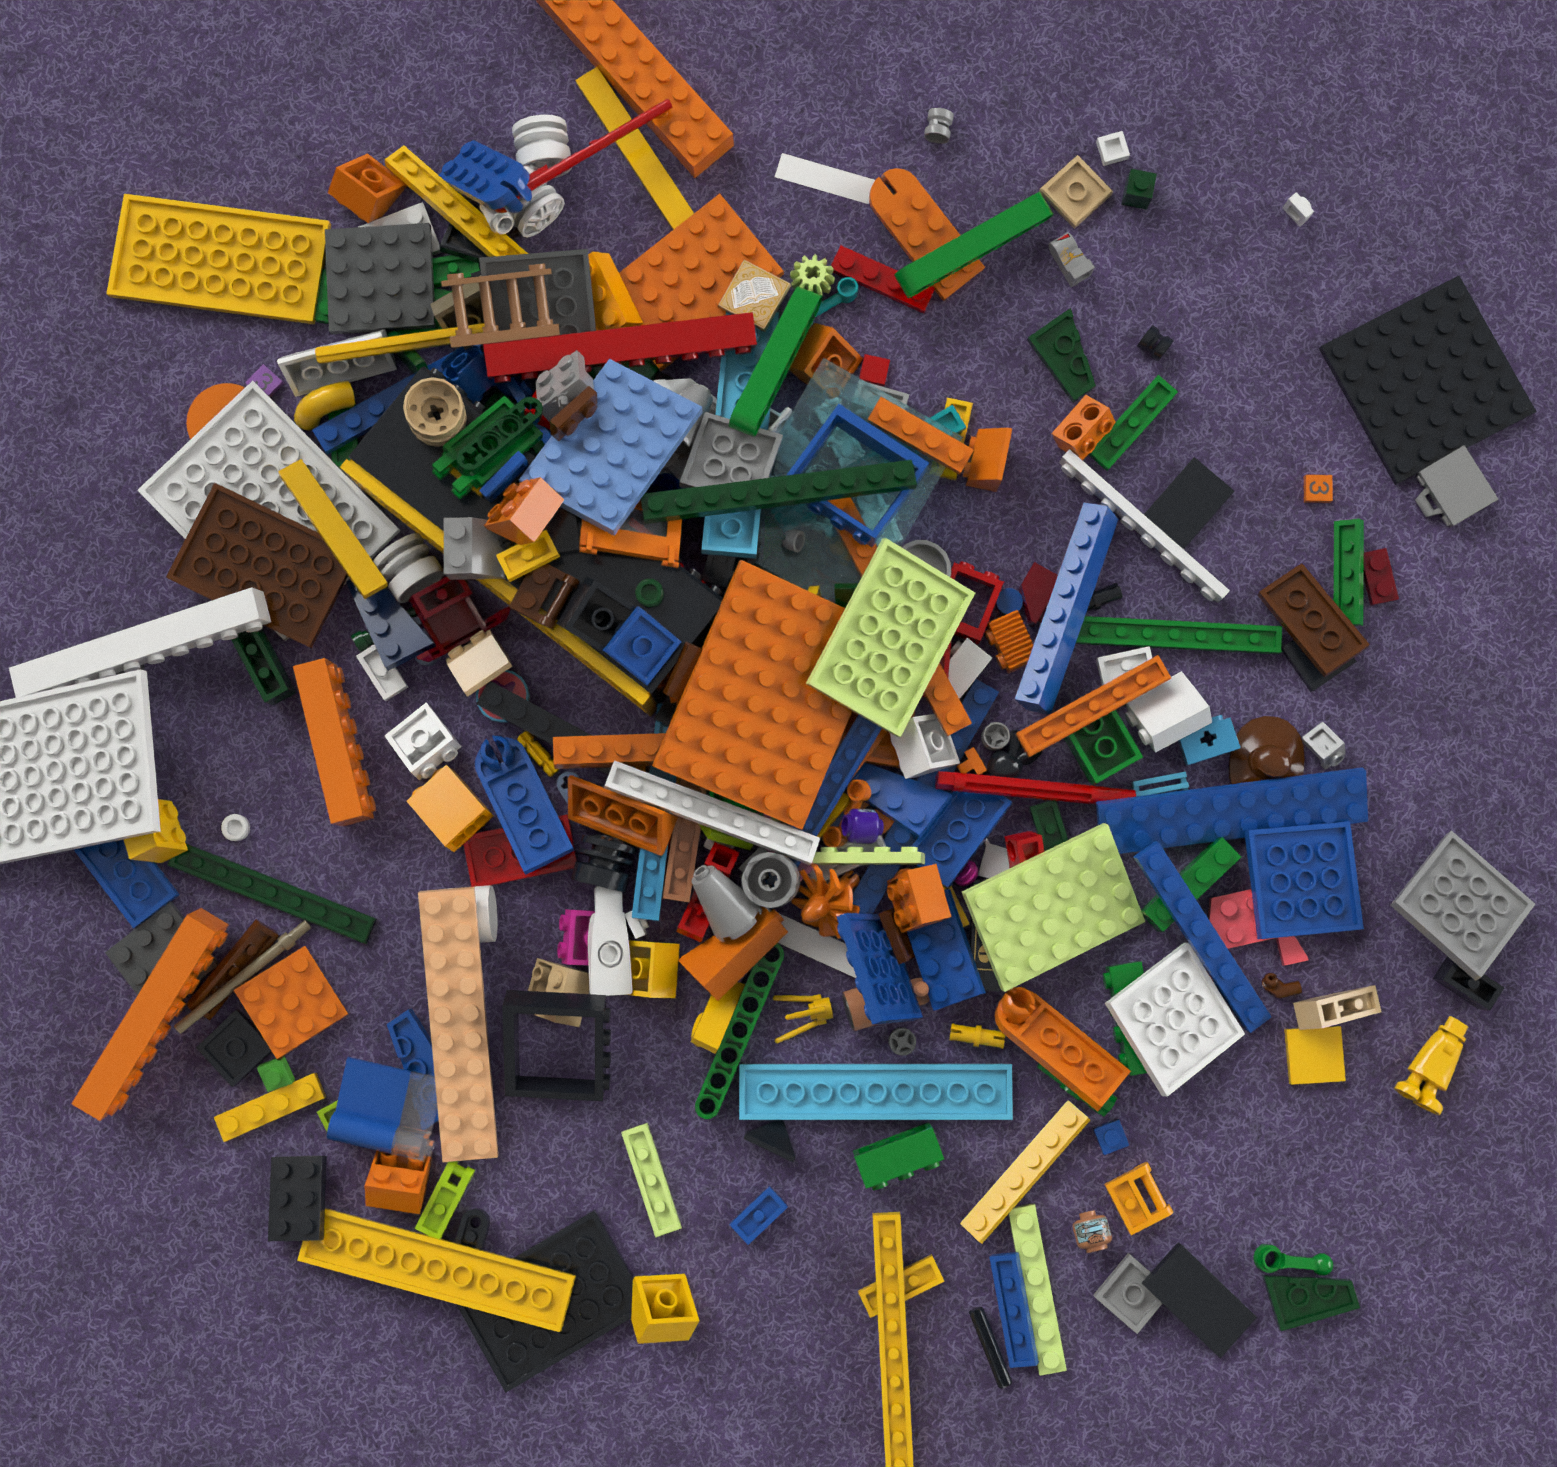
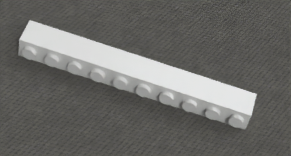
M251 587L10 667L9 671L15 697L114 676L121 671H136L140 669V665L161 663L165 661L164 657L170 655L182 656L189 653L188 649L194 647H210L213 645V641L219 639L231 640L238 637L237 633L261 630L262 625L271 623L264 592Z

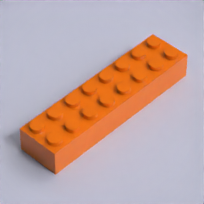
M202 908L186 915L71 1103L72 1105L99 1121L108 1115L113 1116L117 1109L121 1110L129 1099V1095L126 1093L131 1086L135 1087L143 1076V1072L140 1070L145 1063L149 1064L156 1055L158 1049L154 1047L159 1040L163 1041L170 1032L172 1026L168 1024L174 1016L178 1017L186 1005L183 1002L184 998L188 993L192 994L200 982L197 979L198 975L202 970L206 971L214 959L211 955L216 947L220 948L228 936V933L225 931L229 924Z

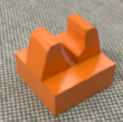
M974 747L964 752L968 760L957 766L960 773L975 770L978 775H981L987 771Z

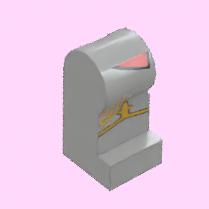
M1067 232L1048 244L1051 255L1070 287L1075 286L1092 275L1095 268L1090 259H1086L1070 233Z

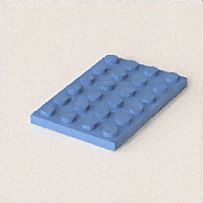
M609 359L593 380L594 390L597 392L596 412L590 418L585 417L570 436L565 435L560 441L551 436L520 477L519 483L526 479L531 480L541 477L564 499L560 506L561 508L615 536L703 412L702 406Z

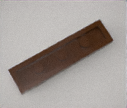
M255 919L187 1002L188 1008L194 1010L266 952L279 937V934ZM231 994L228 995L225 999H223L220 1003H218L209 1012H207L203 1017L207 1018L208 1020H211L213 1016L217 1013V1011L226 1002V1000L231 996Z

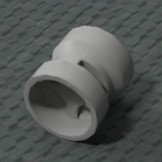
M944 108L930 109L927 117L929 126L925 128L924 138L929 142L940 144L949 142L951 133L949 126L952 125L954 114Z
M1000 722L990 723L981 734L982 744L990 751L1002 749L1010 740L1009 729Z

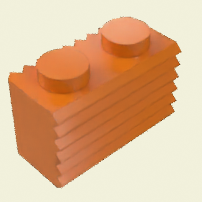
M1015 610L988 622L986 626L988 630L984 631L988 643L990 645L995 644L999 654L995 655L1001 670L1006 668L1009 674L1025 667L1034 644L1019 611Z

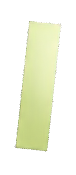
M648 1123L622 1131V1137L655 1238L681 1229L682 1226Z

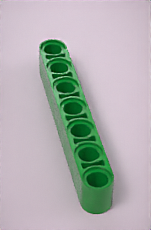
M1038 192L908 264L895 273L894 276L907 298H911L1039 226L1054 214L1041 192Z
M799 286L796 287L732 412L728 425L729 428L752 437L757 435L818 313L822 302V295Z
M778 943L774 946L780 951V957L777 961L769 962L763 956L753 966L696 1100L695 1110L701 1118L711 1119L719 1112L783 961L784 950ZM762 971L768 974L769 983L766 986L759 987L754 983L753 978L757 972ZM747 997L756 998L759 1004L757 1010L753 1012L745 1010L743 1007L744 999ZM737 1022H743L748 1028L747 1034L743 1037L734 1035L732 1031L733 1025ZM727 1047L735 1049L737 1052L736 1060L726 1062L722 1058L723 1049ZM715 1073H722L726 1077V1084L722 1087H715L711 1082V1076ZM705 1098H709L714 1101L716 1107L712 1112H704L700 1107V1102Z

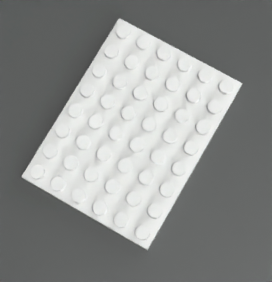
M254 381L247 385L138 489L145 499L185 539L214 482L318 532L278 474V471L302 459L371 559L401 531ZM275 631L283 640L287 641L289 637Z
M140 669L0 701V864L161 832L147 671Z

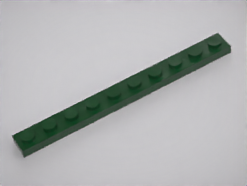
M912 460L646 493L640 499L644 524L912 490L916 489L917 481Z

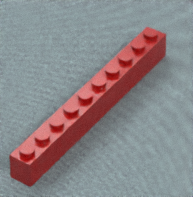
M753 312L489 343L483 344L488 378L489 380L494 379L495 383L498 384L511 382L510 377L521 376L522 380L537 379V374L547 370L550 371L558 365V362L564 356L571 355L576 350L583 355L585 370L589 373L592 372V367L602 366L603 368L609 359L619 364L629 363V367L645 366V361L655 360L656 364L671 363V358L682 357V361L697 360L698 355L709 354V358L725 356L726 351L734 350L736 355L751 353V348L757 346Z

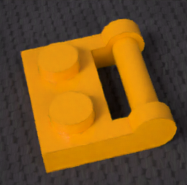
M1144 1162L1104 1184L1130 1235L1173 1214L1170 1204H1166L1150 1173L1152 1169L1148 1162ZM1138 1178H1141L1156 1207V1210L1150 1213L1134 1182Z

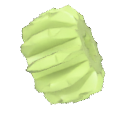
M814 254L812 260H809L804 255L802 263L796 261L794 263L795 270L790 272V278L793 280L791 287L796 289L799 286L822 296V292L829 294L831 291L830 285L834 284L835 279L831 275L833 267L826 266V258L817 261V255Z

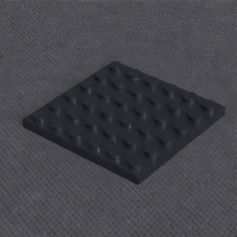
M1460 276L1421 294L1319 348L1394 485L1416 475L1421 470L1465 445L1466 448H1469L1537 412Z

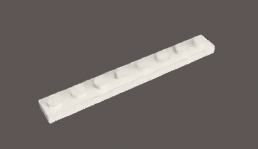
M1070 449L1065 453L1059 462L1062 465V471L1070 478L1076 477L1082 483L1081 487L1086 493L1091 496L1095 494L1102 500L1101 505L1108 506L1112 512L1122 518L1120 520L1127 529L1131 531L1133 529L1141 535L1140 539L1146 546L1150 548L1155 547L1161 552L1160 557L1170 566L1175 565L1182 571L1180 573L1187 582L1196 583L1201 588L1200 592L1205 598L1210 601L1215 600L1218 603L1230 591L1076 454Z
M615 760L604 786L605 789L808 865L812 864L820 840L817 836Z

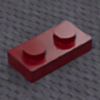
M1387 548L1364 552L1363 578L1370 606L1397 601L1399 596Z

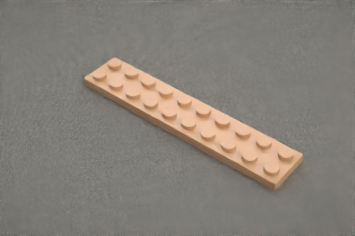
M475 887L419 891L418 899L442 1162L498 1158Z

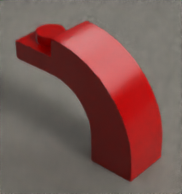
M714 842L704 865L714 866L730 879L740 852ZM694 890L676 932L702 942L710 924Z

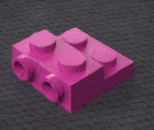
M565 909V915L560 916L559 929L564 931L563 942L558 943L557 956L562 958V964L588 966L589 922L591 915L595 914V911Z

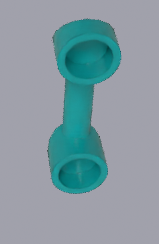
M851 277L842 278L837 285L838 292L821 302L816 317L841 302L850 303L854 301L858 295L857 281Z

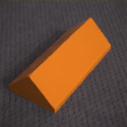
M573 775L568 777L569 820L662 856L677 822V816Z

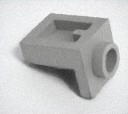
M1321 722L1302 737V742L1320 759L1321 767L1324 770L1331 765H1338L1345 757V743L1324 722Z

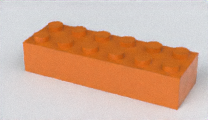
M326 658L293 666L330 823L347 826L374 819L373 812L376 811V805L373 796L368 795L366 787L370 785L367 771L362 770L360 760H363L364 756L360 744L356 745L354 734H357V726L354 719L349 717L348 709L351 708L349 695L343 692L341 683L345 682L342 668L337 667L336 664Z

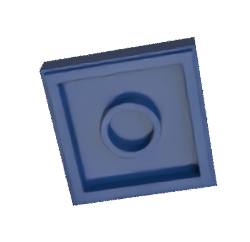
M637 606L603 651L647 686L682 641Z

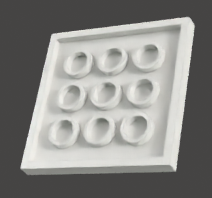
M1189 942L1181 944L1105 1003L1161 1096H1169L1245 1035Z

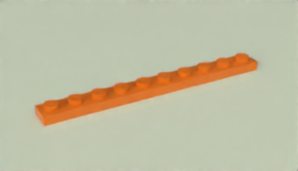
M851 497L827 500L865 525ZM834 527L862 578L877 549L876 543L873 547L867 544L862 545L845 529L839 530ZM939 662L924 691V695L946 736H949L972 724Z

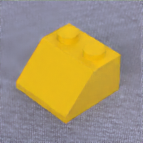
M629 940L633 991L631 994L626 995L649 998H676L680 944Z
M685 1274L634 1277L631 1321L638 1344L686 1341L690 1339L700 1320Z

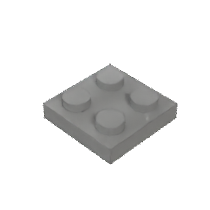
M1127 1253L1093 1296L1138 1334L1162 1303L1142 1284L1151 1272Z

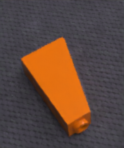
M761 907V915L757 912L755 916L756 924L745 934L734 940L730 937L723 938L725 942L719 941L714 935L683 955L678 961L717 1001L720 1000L788 933L781 924L784 919L775 909L769 912L765 907Z

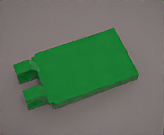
M503 396L443 445L444 453H442V457L432 464L434 468L432 473L441 480L453 468L459 472L456 465L458 452L511 409L514 404ZM508 422L502 426V429L507 433H514L518 430V427L514 423ZM534 426L479 473L473 476H466L460 473L462 476L452 483V493L460 500L471 491L473 486L476 489L482 488L517 451L524 454L543 438V433ZM486 439L482 442V446L487 450H494L498 446L496 441L492 439ZM475 457L471 460L464 458V464L471 463L474 465Z

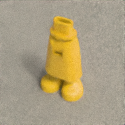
M1449 1016L1445 1025L1439 1026L1438 1030L1427 1040L1407 1068L1411 1072L1408 1079L1398 1082L1394 1090L1404 1098L1412 1100L1414 1104L1424 1110L1440 1115L1443 1111V1106L1436 1099V1093L1438 1089L1446 1091L1459 1060L1463 1043L1466 1041V1038L1463 1036L1468 1026L1458 1019ZM1424 1080L1426 1083L1420 1091V1085Z

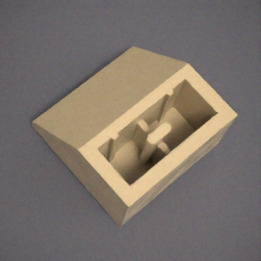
M537 958L528 991L589 994V973ZM533 1014L555 1023L580 1027L582 1017Z

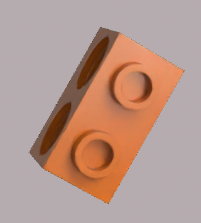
M1085 395L1051 434L1061 450L1067 452L1070 449L1083 461L1095 449V446L1105 434L1111 431L1116 421L1109 407Z

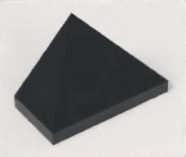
M775 1120L750 1129L744 1135L745 1140L791 1162H794L796 1158L783 1120Z

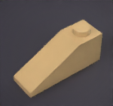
M1375 985L1293 1003L1299 1030L1325 1028L1381 1012Z

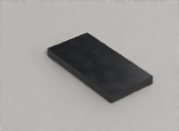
M1179 1242L1142 1282L1162 1304L1220 1359L1257 1318Z

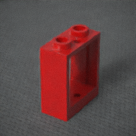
M960 561L958 564L954 562L950 578L955 579L956 574L994 588L979 627L976 628L960 622L954 633L955 636L963 639L968 638L973 643L979 644L1004 582L999 580V576L992 572L985 571L983 574L975 571V567L969 563Z

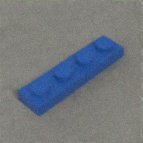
M1019 1252L992 1254L990 1256V1263L1009 1367L1037 1366L1039 1360Z

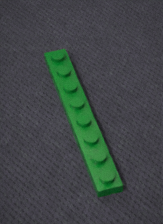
M1085 616L1075 644L1127 647L1150 646V648L1280 654L1282 626Z

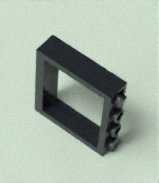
M506 990L502 1005L505 1096L603 1101L605 1090H610L611 1074H606V1068H610L611 1052H606V1046H610L611 1029H606V1023H610L611 1010L606 1008V995ZM518 1013L595 1018V1080L520 1076Z

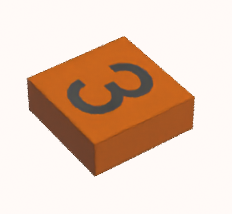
M1332 475L1304 476V503H1331L1333 501Z

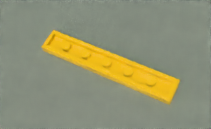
M300 459L278 471L284 484L363 598L367 599L386 588L388 582L303 460Z

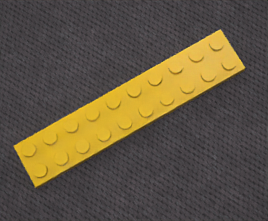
M325 1208L324 1240L303 1241L297 1259L300 1262L557 1332L562 1331L576 1275L327 1208Z

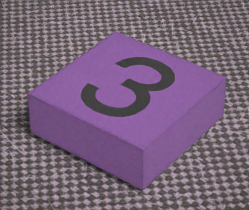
M264 364L245 382L249 385L254 381L270 398L284 384Z

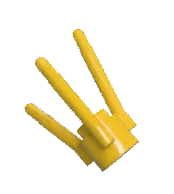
M821 994L813 996H773L774 1001L812 1002L808 1004V1010L788 1014L785 1016V1019L791 1020L810 1016L811 1020H814L776 1038L775 1043L777 1044L813 1027L827 1024L826 1019L833 1018L829 997L821 998Z

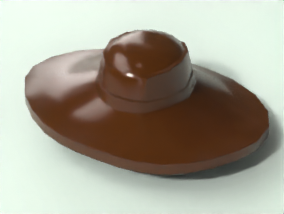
M1262 716L1250 720L1240 728L1236 736L1241 748L1230 752L1229 756L1230 784L1303 775L1305 760L1303 742L1296 728L1288 721L1279 717Z

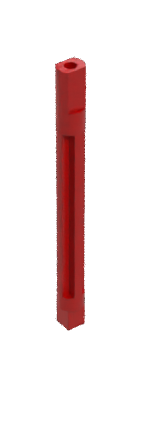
M938 771L935 776V789L1094 805L1098 801L1136 797L1135 790L943 771Z

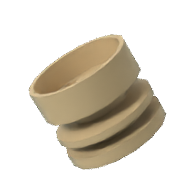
M434 377L422 379L412 385L405 395L403 405L405 418L411 431L423 443L436 447L443 446L466 427L467 415L461 394L448 381ZM436 411L441 416V419L437 421L433 416V413Z

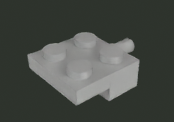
M578 350L571 355L564 356L558 362V365L550 371L547 370L541 373L536 380L537 399L543 406L542 415L549 422L588 386L594 389L593 378L586 372L584 357Z

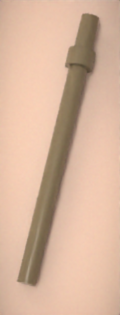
M304 920L289 933L285 932L277 938V943L176 1023L174 1028L180 1034L230 995L234 989L241 986L285 949L287 951L296 945L295 941L312 927Z

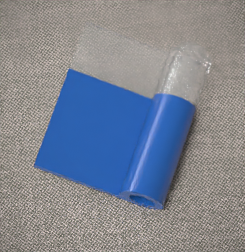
M347 1057L336 1111L330 1119L327 1130V1140L424 1161L426 1156L431 1157L435 1141L431 1140L438 1108L435 1076Z

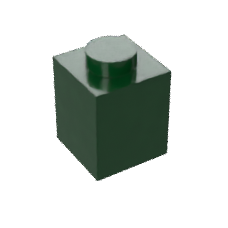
M1131 169L1125 182L1121 205L1147 210L1153 197L1157 173Z

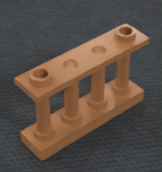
M544 263L529 265V271L471 278H464L463 273L447 275V280L441 281L442 287L451 286L458 328V330H455L456 336H450L451 348L560 335L559 323L553 324V319L549 317L544 275L552 274L551 268L546 269ZM533 276L539 320L536 321L537 326L526 327V322L522 320L517 278ZM506 279L512 324H509L510 329L499 330V326L495 324L489 281ZM479 283L485 327H482L483 332L472 334V329L468 328L462 284Z

